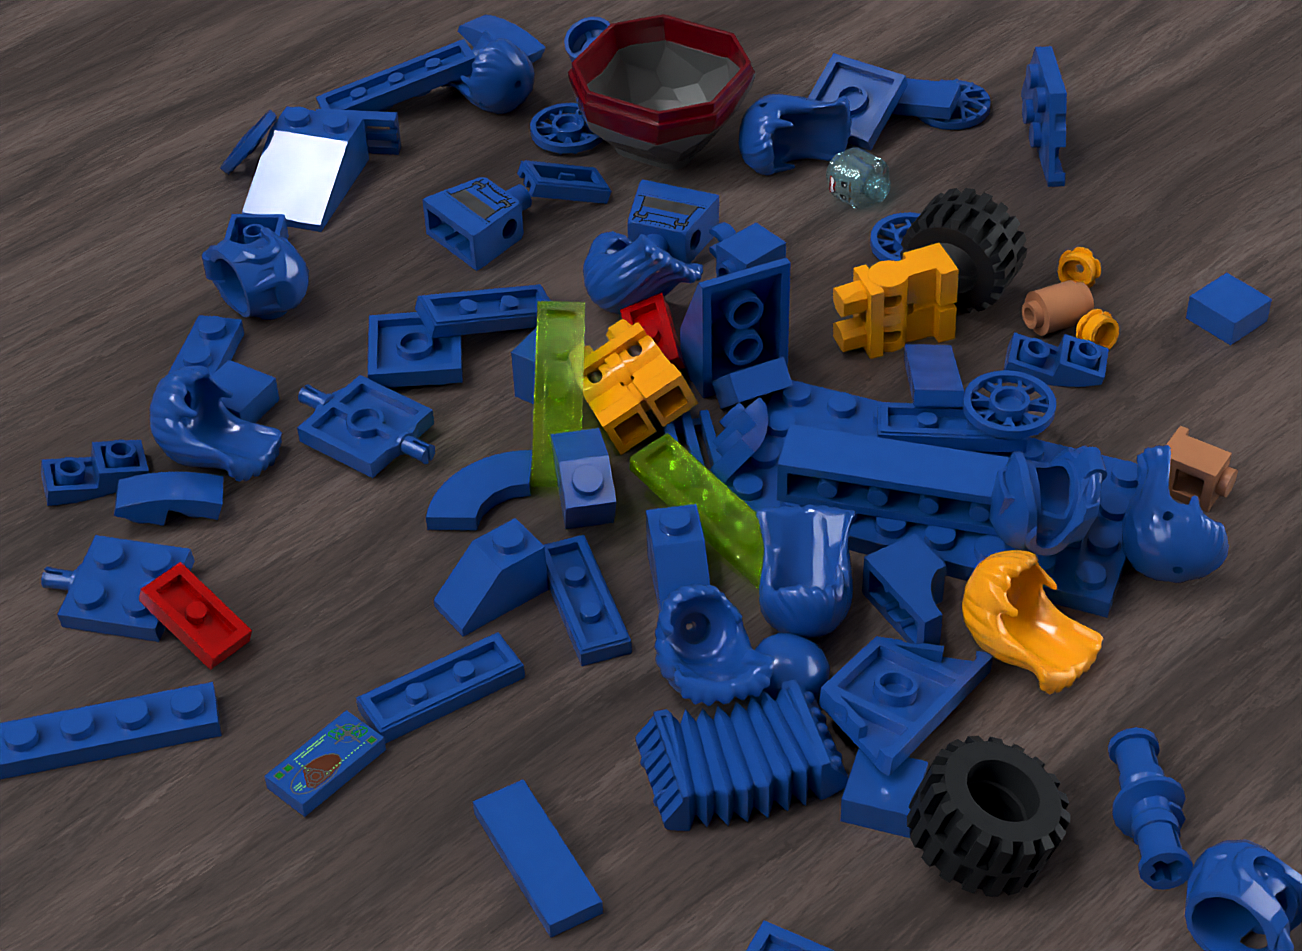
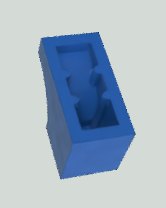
M913 534L865 556L862 593L907 643L940 645L943 614L939 611L936 604L943 601L944 583L947 575L946 564L940 553L930 549L917 534Z

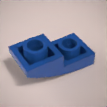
M485 14L462 24L457 31L474 47L481 38L482 33L488 30L494 40L502 38L511 41L526 54L531 63L541 59L546 49L543 44L522 28L492 15Z
M1014 332L1008 344L1003 370L1026 373L1051 386L1086 387L1101 385L1105 379L1109 348L1097 345L1090 340L1079 339L1064 334L1057 347L1040 339L1030 338Z
M760 397L747 408L739 402L719 421L725 429L712 442L718 447L716 451L722 457L709 470L722 483L761 446L765 438L768 413L766 403Z
M141 440L92 442L91 457H65L41 460V477L47 506L82 502L113 494L117 491L119 480L149 474Z
M158 472L121 479L117 485L114 516L126 518L139 524L151 523L161 526L165 524L168 510L180 512L188 517H205L218 520L223 504L224 476L196 472Z

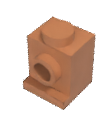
M1180 426L1166 444L1171 447L1170 495L1172 498L1189 504L1191 496L1196 495L1199 498L1201 510L1209 512L1219 496L1226 498L1230 494L1235 484L1238 470L1229 467L1232 453L1188 436L1189 429Z

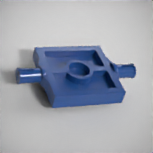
M362 375L355 378L345 388L332 394H326L309 384L305 385V389L302 387L299 392V402L315 409L314 413L297 427L299 441L371 478H374L400 455L407 454L423 464H428L435 455L434 445L418 439L434 425L433 410Z
M95 535L83 562L77 569L70 571L47 566L44 569L45 572L42 573L41 583L43 588L68 591L57 614L62 627L159 642L166 627L139 601L140 590L179 562H182L191 571L195 561L189 548Z

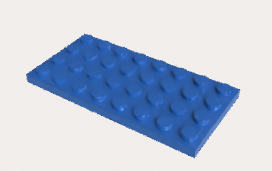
M791 380L792 386L774 391L766 406L768 425L765 438L761 446L727 479L716 499V515L760 527L756 513L764 507L805 506L777 501V466L789 425L794 424L877 437L878 402L881 401ZM1027 437L1026 453L1023 454L1026 460L1049 463L1062 450L1068 447ZM971 451V452L985 453V454L998 455V456H1004V457H1010V456L1012 455V453H1013V452ZM1102 455L1107 478L1102 482L1097 517L1082 540L1081 549L1066 547L1064 550L1053 555H1036L1039 565L1057 584L1056 590L1043 584V589L1053 604L1108 618L1128 559L1122 548V523L1127 506L1138 487L1136 479L1138 464ZM857 513L852 520L849 533V550L866 555L913 534H917L930 549L940 553L946 564V576L968 581L976 566L988 556L1001 551L1015 550L1007 545L999 536Z

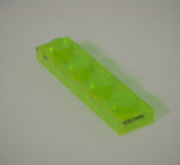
M537 301L532 486L558 487L551 434L582 430L585 302Z
M668 433L630 457V471L669 507L697 504L704 539L759 589L764 544L756 512Z

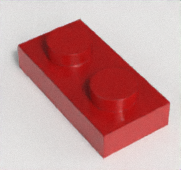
M662 292L620 309L622 319L631 325L639 322L646 334L654 340L671 364H674L678 370L685 368L669 305Z
M179 562L140 590L139 601L210 670L250 642L252 630L182 562Z

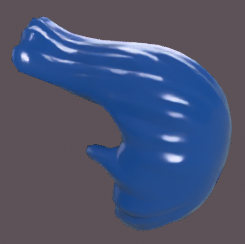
M485 30L478 43L472 49L476 56L475 61L471 64L472 74L468 75V77L461 75L462 81L450 82L441 86L456 88L473 105L486 112L506 114L516 109L528 98L533 90L535 72L531 61L520 48L507 39L496 38L494 40L488 30Z
M770 94L758 99L747 109L740 124L738 145L744 162L757 173L767 176L794 169L795 165L786 164V162L797 159L810 158L837 164L842 163L851 134L850 101L846 96L839 97L834 102H822L783 94Z
M614 231L604 232L594 239L584 261V285L588 295L595 304L607 312L621 315L620 309L661 292L665 297L679 283H694L701 280L704 266L697 263L685 264L673 258L668 252L656 246L643 234H640L638 239L632 243L623 234Z
M204 366L182 367L162 378L156 387L149 408L150 428L154 440L170 459L189 467L227 470L229 476L239 482L242 480L248 481L251 476L258 477L262 470L265 471L268 468V465H274L282 444V432L277 428L244 421L232 414L222 403L221 397L232 398L233 394L214 381L208 368Z
M1158 445L1153 448L1147 447L1143 453L1137 455L1136 459L1138 463L1136 478L1138 487L1127 506L1123 518V552L1136 571L1156 581L1184 583L1189 580L1203 578L1218 569L1228 556L1229 544L1225 527L1221 522L1214 521L1203 513L1198 496H1191L1188 505L1180 504L1172 498L1169 490L1171 447L1169 445Z
M808 504L802 507H764L757 511L756 517L759 520L764 544V557L759 585V603L764 619L777 631L796 634L804 638L820 637L833 632L847 616L853 598L849 533L852 520L856 515L854 510Z
M691 584L680 586L675 591L669 593L668 598L663 600L655 629L656 641L654 647L657 652L655 662L660 668L661 675L667 679L673 689L680 693L683 698L690 699L695 705L703 702L707 706H711L715 701L729 704L734 697L745 700L748 695L760 697L762 690L770 685V678L774 673L773 664L775 658L753 650L748 634L743 626L742 614L727 599L725 594L713 585ZM691 621L692 627L687 630L686 625Z

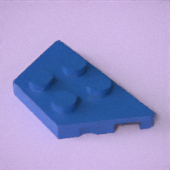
M1052 46L1035 47L1031 62L1026 68V78L1021 91L1023 101L1022 118L1024 124H1030L1031 148H1037L1047 186H1065V172H1063L1060 163L1059 149L1060 147H1066L1067 92Z
M876 636L821 687L819 705L882 773L890 776L991 672L993 655L987 652L976 651L975 661L943 657L944 646L927 643L910 644L899 639Z

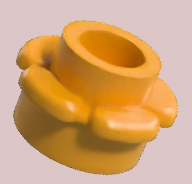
M1076 247L1073 251L1067 250L1059 259L1058 277L1061 282L1067 280L1074 281L1075 283L1083 282L1088 288H1091L1095 284V279L1101 275L1100 261L1095 259L1092 251L1085 247ZM1078 264L1083 266V271L1077 269Z
M1101 309L1089 311L1078 321L1076 326V338L1090 340L1097 345L1109 348V350L1116 343L1119 335L1117 321L1112 318L1109 312H1103Z

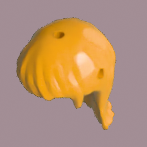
M1008 550L994 553L976 566L966 583L962 600V613L966 627L979 647L985 652L993 655L997 660L1033 672L1039 680L1040 689L1047 694L1059 693L1065 687H1071L1074 681L1080 678L1083 673H1087L1095 662L1096 656L1101 650L1103 637L1100 633L1065 616L1049 600L1043 589V584L1053 590L1057 589V584L1039 565L1036 554L1023 550Z

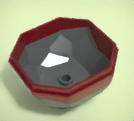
M662 14L611 23L572 62V68L568 71V77L578 107L592 132L613 145L615 151L623 157L659 168L674 170L688 165L735 114L752 88L755 71L734 33Z

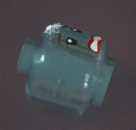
M852 147L844 152L837 153L828 165L826 179L829 191L835 198L857 209H864L875 202H882L887 197L891 188L889 166L887 163L861 148Z

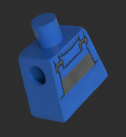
M484 177L476 178L422 199L426 234L476 271L483 268L521 240L524 234L522 211L530 208L532 205L531 195L523 185L518 184L505 191Z
M642 179L628 217V239L633 243L640 234H643L656 246L668 252L673 258L685 264L691 263L714 237L709 233V229L719 224V195Z

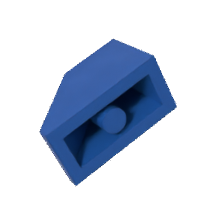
M600 428L551 434L565 529L614 523L616 496L609 455Z
M697 504L646 510L647 555L660 613L663 600L668 598L669 593L675 591L680 586L691 584L710 585L706 546Z
M516 518L478 537L471 542L434 598V607L462 637L548 590L545 546Z

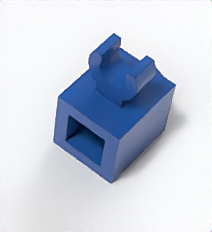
M721 222L709 229V233L719 241L709 247V252L716 258V278L786 258V242L757 222L737 233L726 222Z

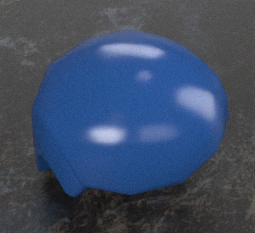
M780 632L764 638L755 648L756 651L775 658L773 664L774 673L770 678L769 687L762 690L760 697L752 696L759 704L761 703L763 691L776 700L782 683L794 679L797 680L798 685L812 692L816 701L820 698L821 687L829 680L830 665L823 650L817 644L796 634Z

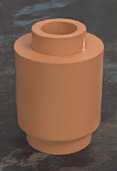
M1067 280L1029 292L1026 295L1025 303L1022 305V317L1029 329H1033L1038 335L1044 336L1076 326L1084 315L1094 309L1093 296L1085 283H1075L1074 281Z

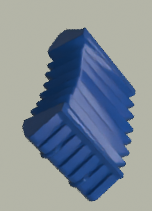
M794 679L782 683L776 700L763 691L761 703L759 704L751 696L747 710L735 702L730 716L717 705L714 719L702 708L697 721H695L685 709L681 723H679L667 709L654 711L653 717L636 735L635 740L641 755L640 764L646 770L654 794L653 803L659 809L664 827L668 830L690 831L696 815L708 828L714 813L729 826L734 812L748 823L753 807L768 818L774 801L788 811L792 794L806 806L809 789L820 800L826 799L844 789L848 781V775L842 763V754L835 747V743L826 725V716L821 713L814 694L798 685L797 680Z

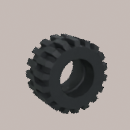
M957 188L948 189L945 194L940 193L935 196L908 228L907 233L902 238L901 246L903 250L900 252L901 260H903L904 252L940 242L959 269L957 302L954 304L961 313H971L973 309L980 312L998 301L1022 268V262L1027 255V248L1023 246L1027 241L1024 232L1017 229L1020 222L1016 216L1010 217L1006 212L1009 208L1002 202L998 205L992 201L993 196L985 192L981 196L977 195L975 189L965 188L962 193Z
M979 735L967 736L965 742L956 739L950 742L945 750H940L908 806L911 810L907 815V827L914 830L910 836L914 847L924 851L921 858L929 867L936 866L941 871L939 875L941 878L949 883L952 879L961 883L962 890L974 894L976 889H980L984 892L985 896L998 897L1001 891H1004L1008 896L1019 893L1023 886L1028 888L1036 880L1067 833L1065 830L1070 824L1071 814L1066 811L1069 805L1066 793L1058 790L1061 784L1055 774L1047 773L1044 770L1045 764L1036 756L1031 758L1023 753L1024 748L1014 743L1012 747L1005 745L1002 739L991 736L988 741H984Z

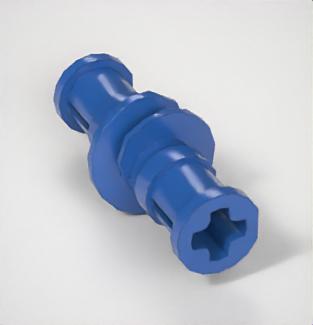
M1129 728L1118 732L1111 738L1108 744L1109 757L1118 766L1121 789L1113 802L1112 816L1116 826L1125 835L1132 837L1134 843L1139 847L1141 860L1138 864L1140 879L1154 889L1175 888L1188 880L1193 868L1192 859L1187 851L1182 849L1179 839L1181 836L1180 829L1186 820L1182 811L1186 800L1185 792L1179 782L1170 777H1165L1164 771L1159 766L1157 760L1160 752L1159 742L1154 733L1144 728Z

